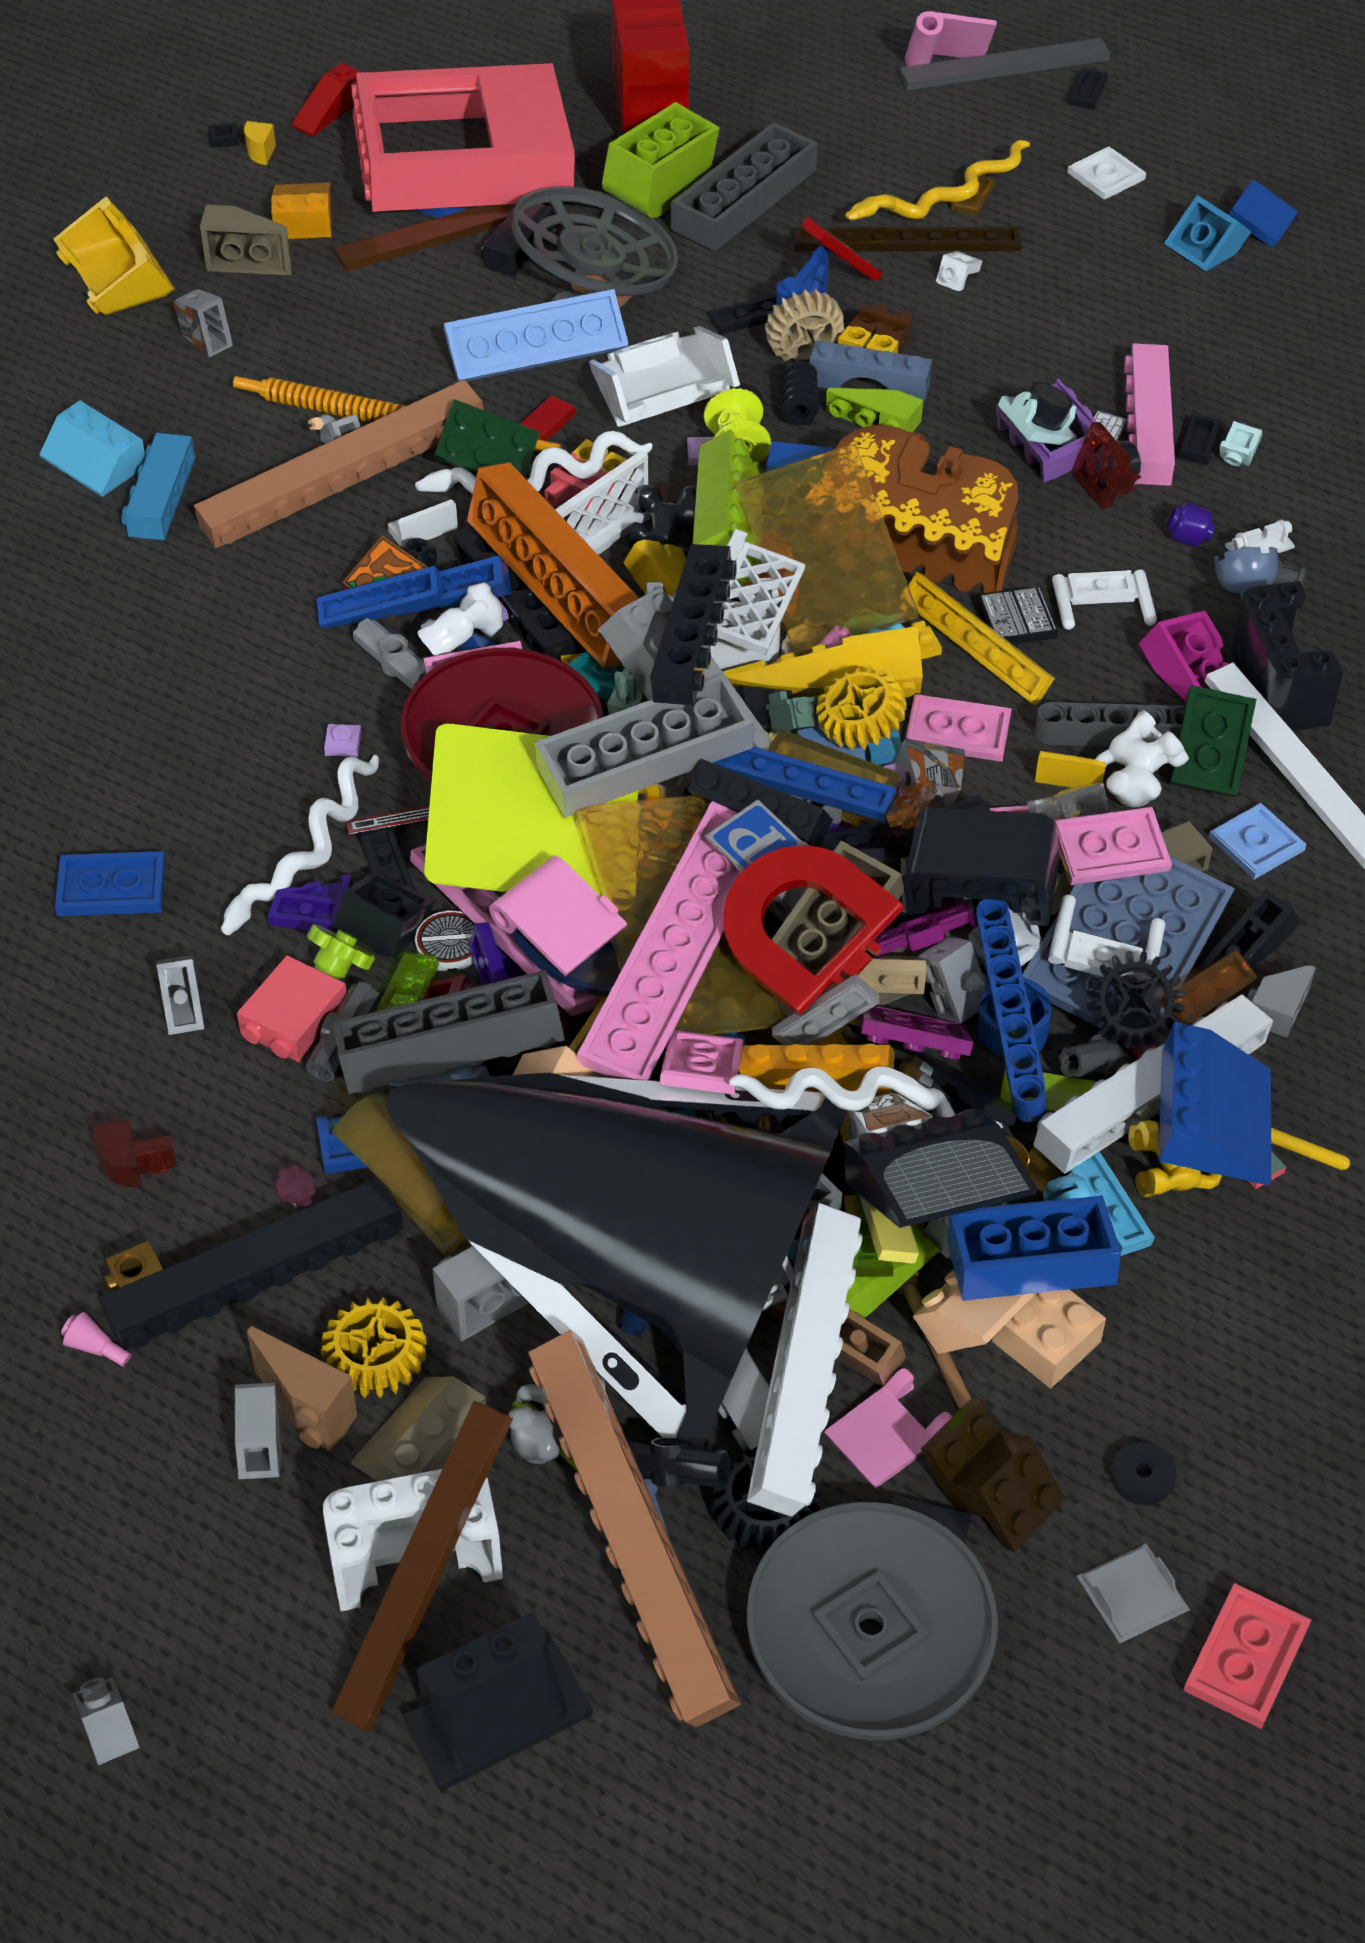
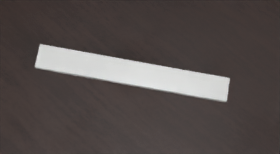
M1234 663L1207 674L1205 683L1210 689L1257 699L1249 735L1365 869V815Z

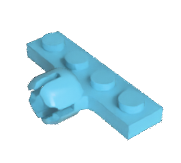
M1100 1151L1068 1171L1067 1176L1048 1181L1046 1184L1047 1187L1043 1192V1201L1103 1195L1121 1256L1152 1245L1155 1239L1154 1235Z

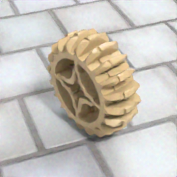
M806 289L800 295L793 292L790 299L782 297V304L773 305L774 313L767 314L768 322L765 324L768 344L776 356H780L784 361L791 358L795 361L810 359L816 340L836 344L835 341H838V337L842 334L841 332L845 330L843 313L834 298H830L826 292L820 294L817 289L813 290L810 294Z

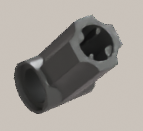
M1107 1032L1104 1036L1098 1033L1088 1043L1064 1047L1059 1055L1061 1062L1060 1070L1067 1078L1102 1073L1109 1079L1124 1064L1131 1063V1056L1118 1042L1115 1045L1110 1043L1112 1037L1110 1033Z

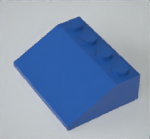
M1174 1022L1162 1049L1159 1162L1270 1185L1271 1069L1210 1029Z

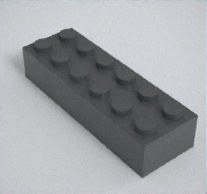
M775 122L771 123L671 201V230L716 252L816 171L818 143Z
M546 970L333 1022L338 1056L349 1094L356 1092L368 1093L380 1086L392 1083L404 1084L416 1077L428 1074L440 1075L452 1068L464 1065L476 1066L488 1059L500 1056L513 1057L521 1051L533 1048H549L557 1042L565 1041L557 1003Z

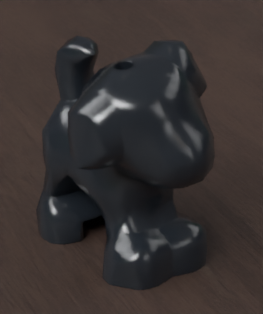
M643 485L638 502V512L652 517L653 530L647 532L646 527L642 523L633 522L629 538V548L632 549L638 541L651 540L660 542L661 545L669 544L680 547L687 558L690 546L681 543L680 531L683 528L690 533H694L697 488L685 486L681 490L675 504L660 501L657 498V490L654 487Z

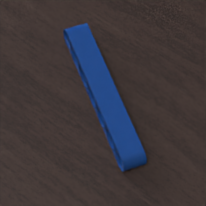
M983 899L977 906L978 932L1013 1110L1016 1117L1020 1120L1035 1122L1040 1120L1047 1111L1046 1089L1009 907L1004 900ZM1022 1066L1028 1067V1068H1025V1069H1019V1067H1022ZM1034 1097V1099L1025 1100L1024 1098Z

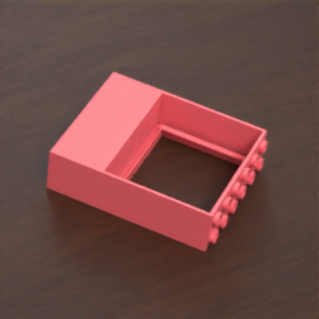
M553 63L356 73V84H351L352 100L354 101L353 122L358 155H360L365 200H371L372 212L516 204L521 197L539 188L551 186L574 187V147ZM485 118L491 148L384 153L380 123Z

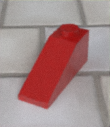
M339 63L324 74L292 122L291 127L313 137L353 107L354 101L352 100L351 84H356V73H362V71L347 64Z

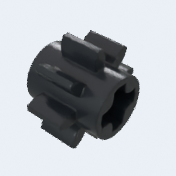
M413 538L406 542L405 547L400 546L401 549L427 567H436V546L429 547L427 540Z

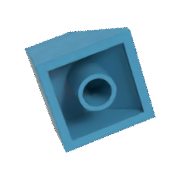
M1196 195L1164 244L1198 267L1208 271L1237 254L1251 231L1239 221Z

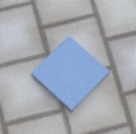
M1262 803L1216 827L1209 833V838L1253 879L1300 854L1306 848V843Z

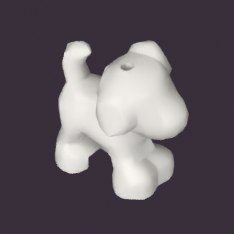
M484 582L471 585L467 588V594L462 599L459 608L448 609L437 620H427L421 625V629L417 633L434 656L454 652L456 647L465 643L472 636L474 628L480 629L486 636L491 638L503 626V610L500 602L491 592L489 584Z
M1145 710L1137 714L1127 730L1117 735L1112 740L1109 749L1099 754L1095 759L1104 761L1106 766L1113 762L1126 766L1124 769L1116 771L1108 777L1106 787L1121 804L1132 808L1142 807L1160 795L1162 787L1153 773L1163 764L1169 763L1174 767H1179L1189 760L1183 745L1170 731L1162 735L1154 727L1156 724L1155 720Z

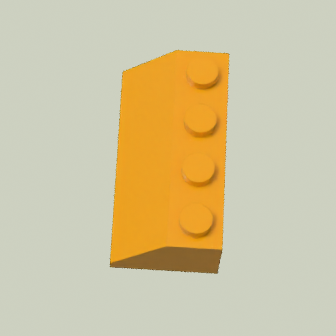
M875 1044L743 1045L739 1072L740 1074L749 1075L757 1079L768 1089L785 1090L790 1078L800 1069L817 1068L830 1075L842 1088L848 1091H857L864 1075L875 1067L893 1069L895 1053L890 1045ZM808 1087L804 1090L810 1092H821L814 1087ZM878 1087L875 1097L891 1094V1089Z

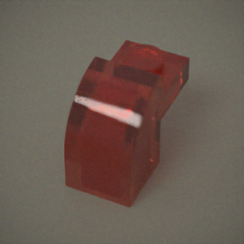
M129 1119L92 1127L101 1169L108 1179L118 1185L140 1187L142 1186L140 1174H161L169 1168L177 1167L171 1135L135 1142Z

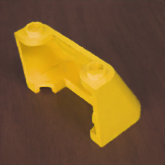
M107 196L53 238L59 247V250L56 251L57 255L67 266L71 263L89 289L87 294L90 298L86 302L96 314L102 312L106 316L167 297L175 290L141 235Z

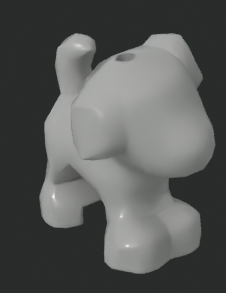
M598 1374L605 1389V1379ZM535 1384L523 1385L516 1393L517 1402L520 1404L533 1400L542 1403L544 1406V1402L548 1401L544 1389H539ZM524 1406L512 1409L509 1412V1417L513 1418L510 1424L512 1445L520 1457L533 1464H544L558 1457L560 1452L559 1438L563 1436L559 1424H554L546 1411H537Z

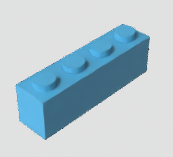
M156 433L152 445L147 446L145 463L139 466L138 481L136 486L133 485L131 487L130 502L128 506H124L122 511V523L127 526L129 537L165 540L195 460L192 436Z

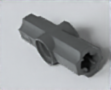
M360 981L358 984H352L336 1013L330 1012L326 1016L321 1028L320 1041L306 1064L307 1072L316 1079L325 1082L335 1081L342 1070L333 1022L375 1011L380 1002V993L375 991L370 984Z

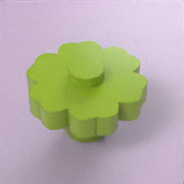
M313 923L307 934L309 940L321 947L313 961L315 963L314 968L335 979L345 978L352 963L360 968L369 970L375 960V955L355 944L357 941L355 937L340 929L336 933Z

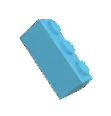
M81 400L57 415L40 452L41 458L101 497L138 473L139 466L144 465L146 460L143 439Z

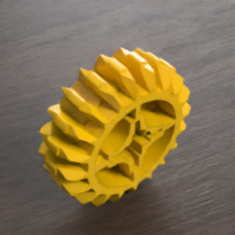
M871 666L865 672L859 667L852 674L845 671L844 677L841 679L833 677V685L824 686V694L818 696L819 705L816 707V714L821 730L824 731L830 742L835 741L840 748L847 745L851 751L857 745H860L864 750L870 743L878 746L881 738L890 740V731H899V722L905 720L904 711L907 710V703L902 686L897 683L892 674L887 675L883 669L876 672Z
M367 1297L365 1305L359 1307L352 1301L350 1312L339 1309L337 1314L338 1320H329L327 1325L328 1332H324L322 1336V1360L326 1364L352 1377L353 1390L356 1391L359 1387L360 1394L364 1399L370 1390H375L377 1396L381 1399L384 1393L383 1388L387 1387L396 1394L399 1389V1381L410 1386L412 1381L411 1374L419 1375L421 1363L425 1362L426 1359L425 1346L427 1345V1340L423 1332L422 1323L419 1319H414V1313L411 1311V1308L402 1311V1305H400L399 1301L388 1306L384 1297L378 1304H372V1301ZM385 1329H388V1330H391V1331L395 1332V1333L398 1334L402 1339H397V1338H396V1335H392V1334L387 1333V1332L385 1331ZM345 1354L352 1355L353 1359L361 1360L363 1365L353 1362Z

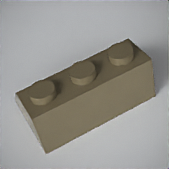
M454 1376L425 1377L355 1456L351 1464L376 1481L443 1469L473 1401L475 1400L486 1405V1397Z

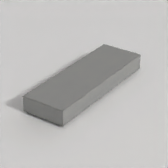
M854 974L817 998L801 1016L794 1013L772 1027V1036L782 1045H814L879 1004V994L858 975Z

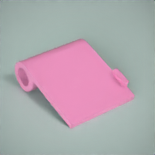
M931 11L923 12L917 18L906 51L905 62L908 66L928 64L931 62L933 54L957 58L986 55L997 26V21Z
M551 856L489 906L491 917L503 931L513 933L518 929L565 977L627 926V923L618 915L619 909L605 895L600 897L558 856Z

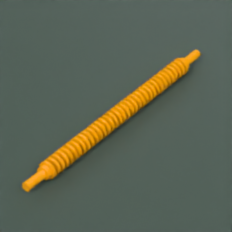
M235 376L233 380L234 388L260 393V396L265 397L266 401L280 402V404H287L289 406L295 405V407L299 408L302 406L304 409L309 408L318 412L324 411V413H331L341 417L357 414L358 420L360 419L365 422L368 420L370 423L406 407L405 405L401 406L391 402L386 403L377 399L364 398L353 394L349 395L348 393L335 392L324 388L320 389L319 387L272 377L268 380L257 381ZM537 440L534 451L542 452L544 449L552 447L561 448V444Z

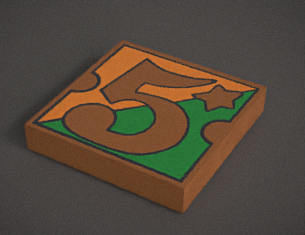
M382 535L342 583L345 588L351 589L428 567Z

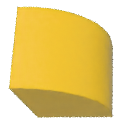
M247 121L244 126L247 154L254 162L267 165L276 147L273 124Z

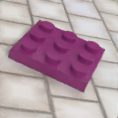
M874 1006L857 1017L861 1033L867 1035L868 1041L879 1044H888L889 1039L903 1042V1048L918 1052H924L925 1047L938 1049L940 1056L951 1059H960L961 1054L971 1055L973 1040L965 1024L880 1006Z

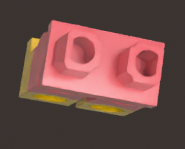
M586 439L570 455L581 463L586 462L590 458L594 442ZM607 449L603 466L599 472L585 479L573 476L560 465L550 472L551 484L544 491L545 500L553 507L559 506L564 500H570L615 469V464L620 465L627 459L613 452L608 454ZM614 482L607 493L608 495L616 482ZM591 498V499L589 500V502H588V504H587L585 510L588 509V507H589L591 501L593 500V498ZM606 499L603 500L602 504L600 505V507H599V509H598V511H597V514H598L599 511L601 510V508H602L604 502L606 501Z

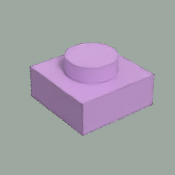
M328 724L324 746L325 756L358 757L362 734L361 725Z

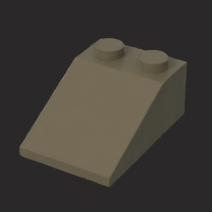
M206 205L200 229L207 271L292 275L287 226L236 206Z

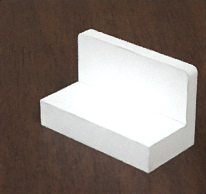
M448 500L388 523V531L399 546L404 547L406 542L413 538L429 540L458 529L456 504L453 500Z

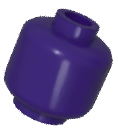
M1185 502L1180 507L1177 505L1174 507L1166 528L1170 530V536L1173 540L1191 547H1198L1203 540L1209 542L1216 525L1211 523L1212 514L1208 509L1191 502Z

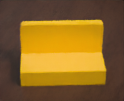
M1040 751L1035 782L1101 792L1106 763L1091 758Z

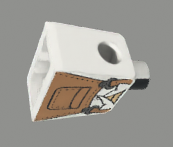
M891 1093L874 1097L867 1107L859 1111H849L848 1133L852 1140L859 1138L864 1133L879 1134L891 1131L898 1125L913 1126L925 1123L928 1119L933 1118V1116L901 1095Z

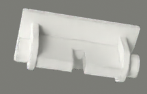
M1281 519L1276 523L1264 526L1263 531L1257 528L1245 533L1240 532L1236 534L1232 542L1225 543V547L1228 551L1261 547V553H1269V547H1275L1278 553L1295 548V545L1288 538V533L1292 532V525L1289 521Z

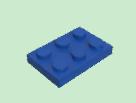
M164 851L60 855L55 901L57 916L162 913L166 864Z

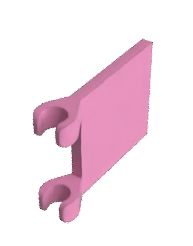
M905 1368L899 1370L884 1387L824 1431L829 1440L874 1489L921 1456L923 1452L920 1448L952 1418L948 1412H943L925 1429L897 1400L914 1388V1376Z

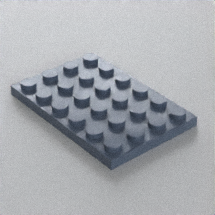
M1171 856L1172 867L1170 871L1076 884L1069 894L1076 899L1069 929L1071 933H1073V930L1143 948V952H1145L1152 920L1160 918L1165 921L1166 925L1159 954L1161 961L1157 969L1162 971L1167 965L1173 967L1170 974L1166 976L1167 979L1170 980L1173 977H1180L1181 982L1172 988L1173 991L1181 989L1235 889ZM1057 915L1042 940L1038 951L1025 969L1023 978L1041 985L1049 994L1051 1004L1091 1023V1017L1099 1013L1098 1010L1089 1011L1086 1009L1087 1003L1097 1001V998H1091L1086 995L1088 988L1099 989L1097 985L1091 982L1093 974L1064 967L1065 964L1063 963L1052 964L1048 961ZM1112 984L1108 986L1105 993V1002L1110 1015L1114 1014L1122 1004L1121 997ZM1159 985L1150 995L1149 999L1151 1005L1155 1008L1154 1012L1161 1018L1165 1011V996ZM1148 989L1142 994L1136 993L1135 996L1134 993H1129L1130 999L1123 1012L1129 1007L1135 1008L1136 1005L1137 1008L1143 1007L1141 1002ZM1135 1015L1129 1016L1119 1023L1134 1029L1151 1026L1148 1021L1145 1022L1141 1017ZM1101 1021L1092 1025L1101 1028L1105 1023ZM1112 1030L1108 1031V1033L1112 1035L1114 1034ZM1119 1036L1120 1039L1125 1041L1126 1037ZM1145 1037L1146 1047L1141 1049L1145 1052L1151 1043L1149 1037ZM1132 1039V1045L1139 1048L1137 1039Z

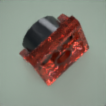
M1092 422L1071 473L1103 510L1112 507L1117 495H1124L1136 489L1135 482L1141 478L1139 451L1130 441H1116L1101 422Z

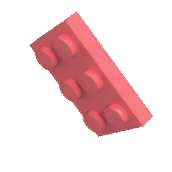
M1234 1583L1183 1691L1262 1729L1306 1635L1311 1619Z

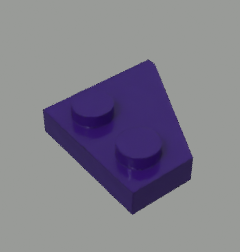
M352 875L341 876V882L321 886L320 881L307 883L302 887H289L277 890L268 914L269 925L310 931L313 923L337 933L338 930L333 928L343 892L353 886Z

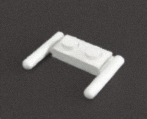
M1131 570L1068 574V577L1057 574L1052 578L1062 626L1066 630H1071L1075 626L1070 602L1072 605L1135 602V598H1139L1144 622L1147 625H1154L1157 622L1146 573L1143 570H1137L1133 574H1131Z
M1064 895L1062 897L1048 957L1050 963L1065 964L1064 967L1105 977L1099 969L1100 965L1104 963L1113 970L1114 967L1111 959L1115 955L1120 958L1122 964H1125V954L1131 951L1134 962H1139L1143 948L1073 930V933L1069 932L1076 899L1072 895ZM1160 918L1152 920L1145 951L1147 959L1145 963L1150 965L1156 956L1159 957L1166 924ZM1127 973L1120 976L1123 980L1126 979L1133 985L1135 983L1141 985L1151 979V977L1142 973Z

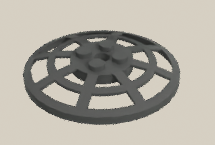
M551 186L527 193L515 205L511 218V228L522 250L545 270L572 284L598 292L614 289L615 294L638 295L662 288L671 280L675 273L678 262L677 249L666 230L653 218L646 216L614 196L580 187ZM562 201L589 204L603 208L604 211L600 219L581 214H567ZM547 202L551 203L556 215L544 218L538 224L524 214L533 206ZM616 213L628 219L652 236L637 241L626 231L611 224L614 214ZM520 221L534 231L533 236L536 248L522 234L519 227ZM560 223L564 228L560 237L546 230ZM573 223L587 224V225H591V226H594V227L581 226V225L574 226ZM607 232H610V233H612L613 235L619 237L621 240H623V241L626 242L627 244H626V245H622L615 237H613L612 235L608 234ZM542 237L557 245L558 252L546 251L542 243ZM659 242L667 255V268H649V258L644 248ZM636 251L640 259V266L624 263L626 254ZM555 260L565 261L570 266L576 268V271L568 270ZM621 270L634 273L635 275L626 280H621L615 273ZM586 275L603 276L608 281L587 278ZM645 276L662 277L650 283L632 285L638 283Z

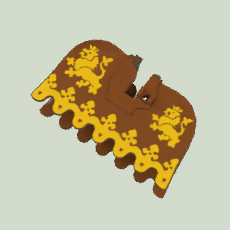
M872 425L855 430L843 437L819 479L804 500L806 506L811 508L821 507L827 500H830L820 522L808 539L810 545L820 547L827 544L830 540L838 541V551L841 554L849 556L859 549L867 550L868 562L875 565L882 564L888 558H894L897 571L903 574L911 573L917 567H923L925 569V576L933 583L941 582L947 576L953 577L955 579L954 587L959 592H968L977 585L984 588L983 594L1003 591L1005 578L1018 542L1017 482L1007 468L998 462L964 454V450L949 446L945 456H941L937 464V472L933 476L925 473L930 455V442L926 441V437L923 434L911 433L894 426Z

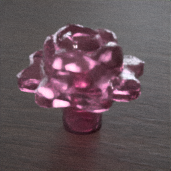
M293 1165L289 1169L282 1168L279 1170L280 1178L276 1180L275 1185L278 1188L281 1201L289 1203L291 1207L296 1209L301 1205H310L312 1202L310 1196L314 1195L315 1188L309 1172H301V1168L298 1165Z

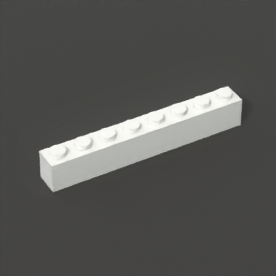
M1241 994L1230 1002L1224 1001L1207 1017L1201 1016L1192 1023V1026L1210 1029L1247 1054H1251L1266 1042L1273 1020ZM1165 1043L1156 1049L1154 1047L1148 1049L1139 1060L1131 1065L1129 1063L1124 1064L1115 1075L1107 1080H1099L1092 1086L1090 1091L1082 1096L1076 1095L1072 1097L1063 1108L1055 1113L1049 1112L1045 1114L1037 1124L1038 1131L1033 1146L1065 1174L1129 1133L1130 1125L1147 1121L1160 1112L1162 1049Z
M818 1203L803 1219L747 1502L790 1517L804 1506H808L815 1493L816 1486L812 1482L813 1471L818 1466L823 1449L819 1445L820 1434L825 1429L829 1419V1409H826V1402L836 1382V1374L832 1372L833 1365L843 1345V1339L839 1337L840 1328L849 1312V1303L846 1302L847 1291L851 1288L856 1276V1269L852 1265L854 1256L858 1253L862 1243V1235L859 1234L861 1218Z

